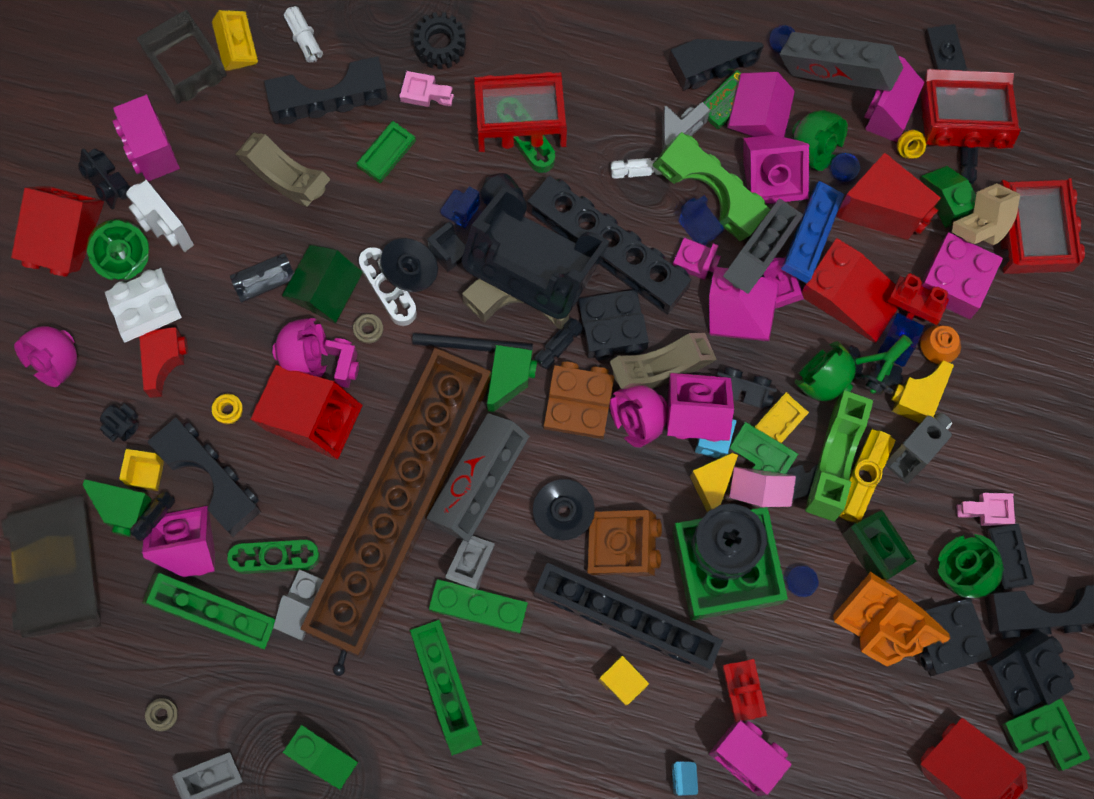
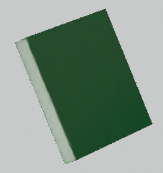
M309 245L282 297L336 324L363 271L338 250Z
M883 510L854 524L842 534L868 574L871 572L884 581L917 562Z

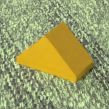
M731 453L693 470L690 478L707 512L721 505L738 457L737 454Z

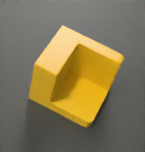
M126 449L120 480L127 487L158 491L164 461L156 453Z
M623 656L598 680L606 690L609 688L624 705L630 704L649 685L648 681Z

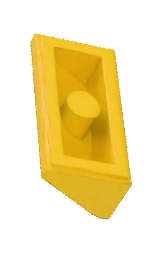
M219 10L212 20L223 69L234 70L257 64L258 59L246 12Z

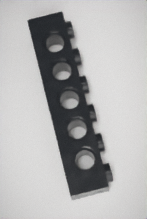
M549 175L527 201V212L555 233L574 243L585 232H593L605 239L615 240L618 245L607 247L598 265L632 290L637 289L639 295L666 315L671 312L689 289L692 279L684 268L679 265L673 266L659 250L653 247L650 249L641 242V238L633 231L622 229L618 226L615 218L607 213L602 214L596 210L594 204L584 196L579 197L574 194L570 186L563 180H555ZM559 205H566L571 210L562 213L559 212L556 209V207ZM590 222L594 227L590 230H585L579 224ZM636 256L641 260V263L633 265L626 258ZM659 273L664 276L665 280L655 282L651 279L650 275Z
M550 563L546 564L534 591V597L705 673L712 669L723 642L722 639Z

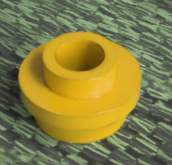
M917 130L906 131L897 142L898 152L907 159L920 157L926 149L925 136ZM914 140L913 144L908 147V144Z
M232 394L220 395L212 404V414L222 424L235 423L243 413L241 401ZM227 405L233 406V411L230 414L223 413V408Z

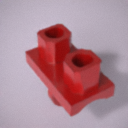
M911 273L905 278L900 276L888 302L908 311L905 318L910 321L914 315H917L938 325L949 301L947 298L948 291L940 287H933L932 290L921 286L922 281L920 278Z
M751 659L723 665L722 668L735 723L740 720L747 721L766 717L767 712L755 660Z

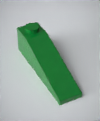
M160 573L153 575L142 600V604L261 649H265L275 623V619Z
M440 620L411 629L412 639L451 755L453 756L482 745Z

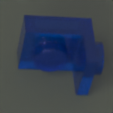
M470 186L465 193L454 190L442 207L441 215L465 229L480 206L479 191Z
M705 195L698 200L692 198L686 202L681 208L682 211L679 218L680 224L694 242L702 245L707 244L724 231V227L707 207L708 199Z
M897 313L878 354L887 352L903 335H906L911 339L912 344L894 362L904 367L914 352L925 326Z

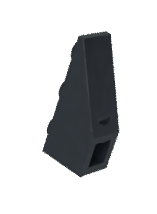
M695 39L671 49L668 63L683 91L690 88L698 89L713 78H724L739 67L747 68L757 63L762 53L763 44L762 42Z

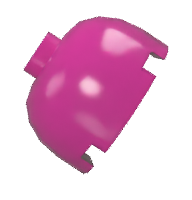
M315 318L289 322L279 332L272 351L274 359L278 361L282 368L289 371H300L317 377L323 376L327 365L321 366V354L328 356L324 347L326 336L321 324H314Z
M40 326L24 333L14 344L15 352L26 368L31 364L38 371L34 376L48 386L58 387L61 383L65 382L74 372L78 360L72 336L64 330L60 331L53 327Z
M646 385L620 389L613 393L616 396L610 399L611 415L617 429L621 425L625 428L629 436L624 437V439L629 444L641 448L662 434L666 428L668 407L661 395Z

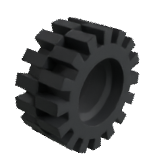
M437 12L432 13V19L428 15L424 16V23L419 20L417 29H414L415 52L417 57L420 56V61L423 64L427 61L428 67L433 69L434 64H437V69H442V64H446L448 69L452 67V61L457 64L460 61V56H464V48L466 49L465 30L462 28L460 21L456 23L455 16L451 15L448 19L447 13L442 12V17H437ZM437 33H443L450 37L451 42L447 47L438 49L429 44L430 37Z

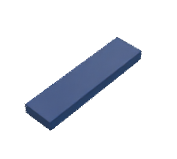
M821 181L817 182L781 270L805 283L810 281L844 197L843 193Z

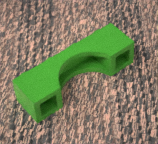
M683 132L672 139L652 164L673 184L685 179H697L708 184L715 191L720 201L721 211L718 223L739 241L749 237L771 210L765 205V201L760 195L751 193L743 186V181L738 176L728 173L715 156L704 152L692 136L685 135Z
M844 390L834 404L805 512L835 522L844 511L852 483L850 481L851 466L856 449L868 423L873 404L872 399Z

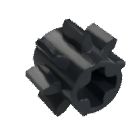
M126 403L121 407H118L116 404L110 405L100 416V422L103 424L100 430L112 442H115L118 437L122 441H126L137 431L139 424L135 420L139 416Z

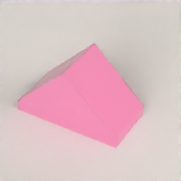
M734 467L729 497L760 507H791L796 476Z

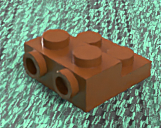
M561 362V366L554 365L544 429L603 439L614 376L609 375V370L602 367H591V371L580 370L579 365L573 362Z
M650 510L595 512L593 522L589 527L588 574L623 575L625 577L655 576V569H659L661 566V553L659 550H656V538H660L662 534L661 520L656 519V514Z

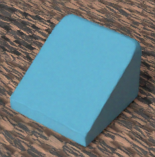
M673 763L672 778L675 796L698 794L696 763Z

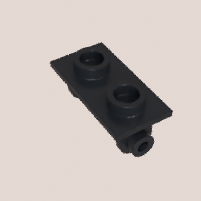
M84 148L81 149L78 164L81 175L85 179H89L95 187L98 197L102 201H106L111 209H114L117 198L120 197L122 200L128 198L126 193L130 188L129 184L119 172L108 175V173L115 170V167L103 151L92 149L87 153Z
M283 253L235 273L230 278L242 303L289 283L294 272L286 254Z
M726 366L725 370H717V375L731 378L733 400L738 401L740 391L743 390L746 391L743 403L762 409L765 406L771 407L774 396L769 395V391H777L776 386L771 384V379L760 375H755L754 379L742 376V370Z

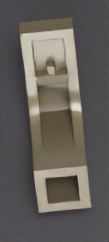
M253 133L235 154L248 168L271 187L290 200L306 207L325 192V185L331 180L323 171L309 169L295 162L266 134Z
M478 279L462 293L463 303L484 323L501 307L510 303H524L481 279ZM541 312L559 330L569 320V314L566 318L556 319Z
M689 333L670 345L647 354L617 356L610 361L613 369V376L621 389H628L638 385H646L653 389L668 384L670 373L692 374L717 359L705 333Z

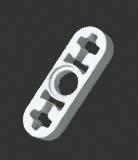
M374 247L365 249L359 256V265L367 281L395 324L400 326L411 324L417 315L416 306L407 291L397 287L389 294L380 291L379 286L381 282L387 280L380 266L382 251ZM370 257L374 260L379 259L377 262L382 273L378 276L373 266L368 265L367 259ZM398 297L404 308L410 307L408 315L405 317L402 314L396 315L398 309L394 300Z

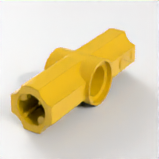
M870 430L855 467L850 472V481L852 483L845 509L839 515L841 518L856 523L862 520L876 485L882 479V471L896 441L891 435L883 431ZM859 470L867 471L871 475L872 481L864 482L859 476Z

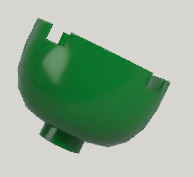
M817 110L806 115L794 125L792 130L793 139L809 144L810 168L822 171L837 157V155L832 153L837 145L843 146L848 128L847 121L842 119L843 117L825 110Z
M112 219L104 221L96 226L88 237L86 250L90 264L98 274L110 280L133 278L143 270L149 257L147 238L139 227L126 220Z
M839 341L829 344L833 348L826 353L823 349L819 351L800 371L799 374L803 377L802 380H795V384L814 400H832L837 396L840 397L844 390L850 392L853 388L851 382L855 377L856 365L852 356Z
M974 534L975 538L965 539L964 536H960L946 544L939 554L938 561L940 564L938 573L953 593L964 598L976 599L984 597L996 589L1002 579L1004 567L1001 554L995 544L982 535Z

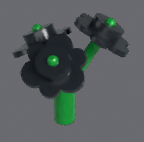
M903 335L887 352L861 357L858 347L850 345L848 352L856 365V378L865 380L864 382L867 383L865 387L872 394L882 395L883 392L893 394L894 390L890 388L891 385L897 386L903 383L902 368L894 366V362L912 344L911 339ZM882 360L879 364H872L870 375H862L863 363Z

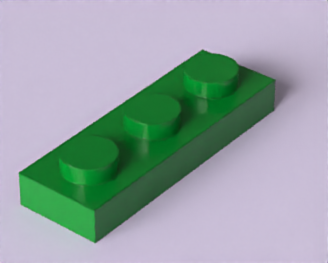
M437 579L429 611L520 634L528 602Z

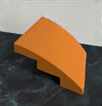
M871 572L833 614L835 623L860 637L862 653L887 667L900 662L904 657L921 653L923 648L940 640L943 644L950 639L949 633L926 611L895 587Z

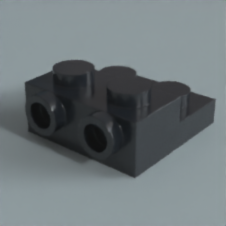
M637 289L578 299L588 358L596 357V360H607L614 357L613 354L638 355L647 349L649 340L644 315L641 313Z
M971 598L925 610L950 635V639L942 644L940 640L924 647L922 652L919 653L921 665L925 671H929L930 677L993 658Z
M1036 630L986 662L1008 713L1015 718L1041 701L1049 706L1074 690L1070 681L1075 677L1074 673L1067 663L1061 661L1059 654L1063 653V648L1055 637H1049Z

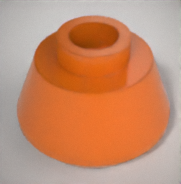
M934 325L923 333L920 347L922 353L929 361L940 364L944 360L950 363L960 354L961 340L953 328L945 325Z

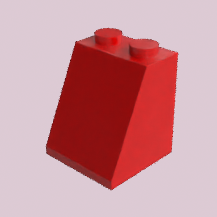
M884 153L847 193L836 217L843 221L908 240L915 232L920 235L930 224L931 219L939 211L935 206L941 197Z
M51 186L25 187L11 258L22 261L21 265L24 267L40 269V266L50 268V273L58 276H68V273L80 271L87 252L88 237L97 225L104 201Z
M276 365L259 402L254 408L250 420L267 432L338 460L363 405L334 381L300 371H289Z
M963 717L957 724H950L942 734V741L936 747L931 746L921 758L922 763L920 765L923 775L948 799H1018L1028 788L1026 767Z

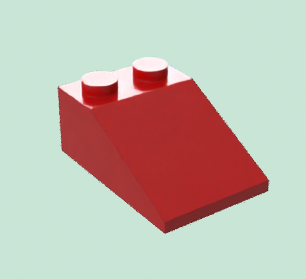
M838 238L835 239L802 291L806 301L875 344L899 308L888 302L895 284L862 253Z

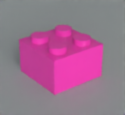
M147 94L113 108L117 119L112 120L124 143V151L137 174L143 173L145 179L149 182L180 169L161 122Z
M948 232L939 244L921 286L932 290L933 287H940L948 291L947 298L949 301L946 309L970 320L980 309L1003 258Z
M670 373L667 397V436H675L679 439L700 438L712 442L720 440L730 441L734 413L731 378Z
M740 720L730 726L709 752V755L757 796L768 795L792 765L786 759L788 753L773 742L770 745L760 737L763 732L750 721L743 723Z

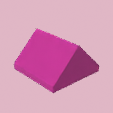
M778 72L741 73L727 128L754 137L767 135L784 137L795 90Z

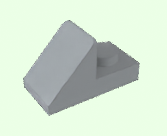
M703 102L695 109L693 107L687 109L681 118L675 115L666 105L664 106L662 115V152L679 133L683 132L685 135L692 136L707 123L710 109Z
M472 536L469 542L462 540L446 574V578L478 590L483 572L495 544Z
M299 569L288 595H283L273 628L303 641L306 634L300 628L322 585L323 579Z
M230 752L172 776L181 799H208L243 782Z

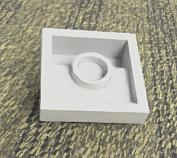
M147 180L129 188L126 195L132 202V205L128 208L145 232L151 229L157 238L163 234L173 247L178 244L184 252L194 246L183 224Z
M161 268L155 271L146 270L140 277L127 283L118 282L112 289L105 292L109 308L115 317L119 333L124 342L182 318L171 287Z

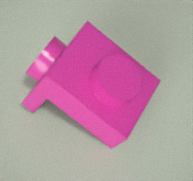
M774 258L763 273L766 279L779 284L775 309L804 299L798 278L781 270L785 258Z
M345 339L325 340L324 347L326 353L339 356L334 376L335 382L340 387L349 388L351 379L356 380L359 371V362H356L358 355L356 348L350 341Z

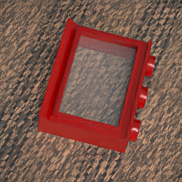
M927 69L924 84L920 91L926 145H938L941 147L965 146L969 148H1013L1021 131L1018 125L1013 89L1014 73Z
M544 72L541 74L474 77L479 152H485L484 138L502 137V147L510 149L514 146V136H531L532 146L540 147L543 145V135L559 134L560 147H566L567 127L562 73Z
M1072 178L1068 180L1026 182L1002 180L1000 185L1020 194L1015 221L1007 235L1001 240V248L1008 249L1009 262L1003 267V274L1073 272L1083 262L1085 248L1083 244H1080L1081 219L1076 215L1077 191L1073 189Z

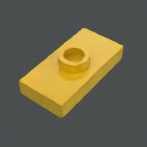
M785 393L755 427L782 443L809 412L789 394Z

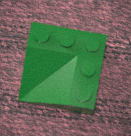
M768 507L751 510L759 517L766 530L767 545L764 556L748 574L737 580L723 581L712 578L697 565L693 557L691 542L694 531L702 519L675 523L672 533L690 621L781 605L788 600ZM726 539L724 544L731 547L733 545L732 541Z

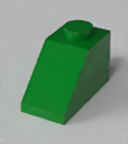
M948 166L920 177L924 185L941 197L935 208L939 210L937 213L945 228L953 226V222L974 213L976 194L968 179Z
M496 345L487 402L488 411H496L528 387L529 378L535 379L537 361L532 360V350Z
M84 479L83 487L103 522L113 528L112 533L130 537V529L148 509L152 499L142 492Z
M303 725L300 726L283 751L285 755L339 790L342 789L359 763Z

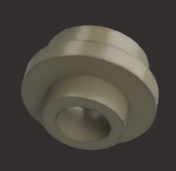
M364 314L355 320L353 332L360 342L371 344L381 338L383 324L376 315ZM370 325L374 327L372 333L366 334L363 332L364 327Z
M163 698L156 699L148 705L145 719L150 728L156 731H166L175 725L178 719V710L172 701ZM161 709H165L168 713L164 721H159L157 718V713Z

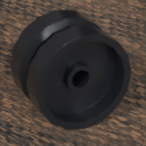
M736 504L719 505L708 511L696 527L691 542L693 557L699 568L710 577L723 581L737 580L748 574L764 556L767 545L765 527L759 517L747 507ZM726 539L732 541L733 545L731 547L724 544Z

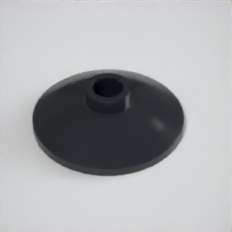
M408 238L393 240L385 246L381 253L380 266L384 276L392 285L408 292L423 291L429 288L437 277L438 264L435 256L429 248L416 240Z
M559 479L548 483L538 492L534 500L533 516L538 528L545 535L555 540L566 541L581 536L588 530L594 519L595 505L590 492L583 485L573 480ZM561 508H569L570 514L567 517H561L559 515Z

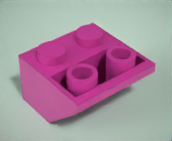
M901 56L898 57L904 68L892 90L876 89L873 100L865 114V118L869 119L865 130L896 143L906 127L924 84L920 76L906 59Z

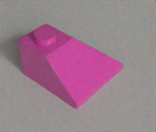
M775 135L743 138L744 170L747 188L751 193L760 195L764 199L765 204L776 203L779 198L784 202L809 199L808 143Z
M714 267L709 294L710 335L769 341L779 284L760 277L749 294H747L743 290L734 287L729 280L723 277L728 268Z
M208 506L165 514L156 527L152 529L148 537L144 539L143 557L182 577L201 576L215 571V548Z

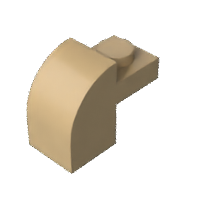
M997 183L978 191L974 213L953 222L952 233L964 238L968 243L976 244L985 241L991 245L997 244L1007 235L1015 221L1020 194Z

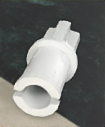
M297 6L286 9L284 17L293 33V41L298 42L307 62L317 61L315 54H317L318 58H321L323 52L313 36V28L307 25Z

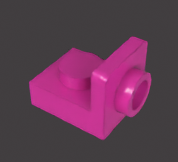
M684 238L673 266L679 265L688 274L705 280L708 271L714 273V267L718 265L721 256L716 255L719 245L713 243L712 247L709 248Z

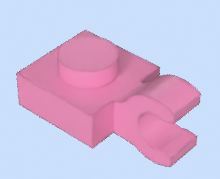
M407 71L400 100L404 103L429 107L431 100L441 105L451 106L454 94H451L452 87L436 85L435 76Z
M982 493L979 495V502L963 501L962 505H956L957 517L970 518L980 516L981 526H1007L1015 524L1013 494Z

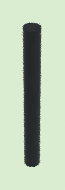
M413 333L412 345L495 352L496 345L533 351V344L466 337Z

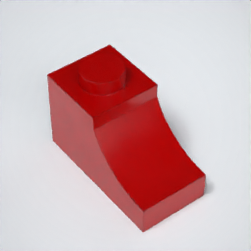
M176 327L153 330L139 336L143 389L150 398L162 397L163 385L168 374L178 365H184L183 355L188 354L187 340L185 336H181Z

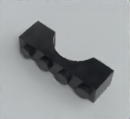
M379 56L350 62L345 78L339 84L329 89L315 90L305 87L293 74L264 80L275 124H292L297 119L307 117L320 118L326 113L335 111L348 112L354 107L363 105L376 106L382 103V101L388 100Z
M174 418L147 441L148 444L173 471L183 467H196L210 474L214 492L208 510L226 531L234 537L261 513L256 507V504L259 502L258 498L248 487L242 491L235 482L239 480L238 476L228 465L223 469L218 465L215 460L219 458V455L208 443L203 447L195 439L199 436V433L188 421L182 425L177 418Z
M1094 585L1076 590L1072 604L1063 613H1050L1038 608L1032 603L1025 591L993 593L985 597L990 635L1001 634L1002 639L1020 638V632L1032 631L1033 633L1036 630L1046 635H1052L1051 630L1063 629V634H1074L1083 632L1082 627L1093 626L1094 628Z

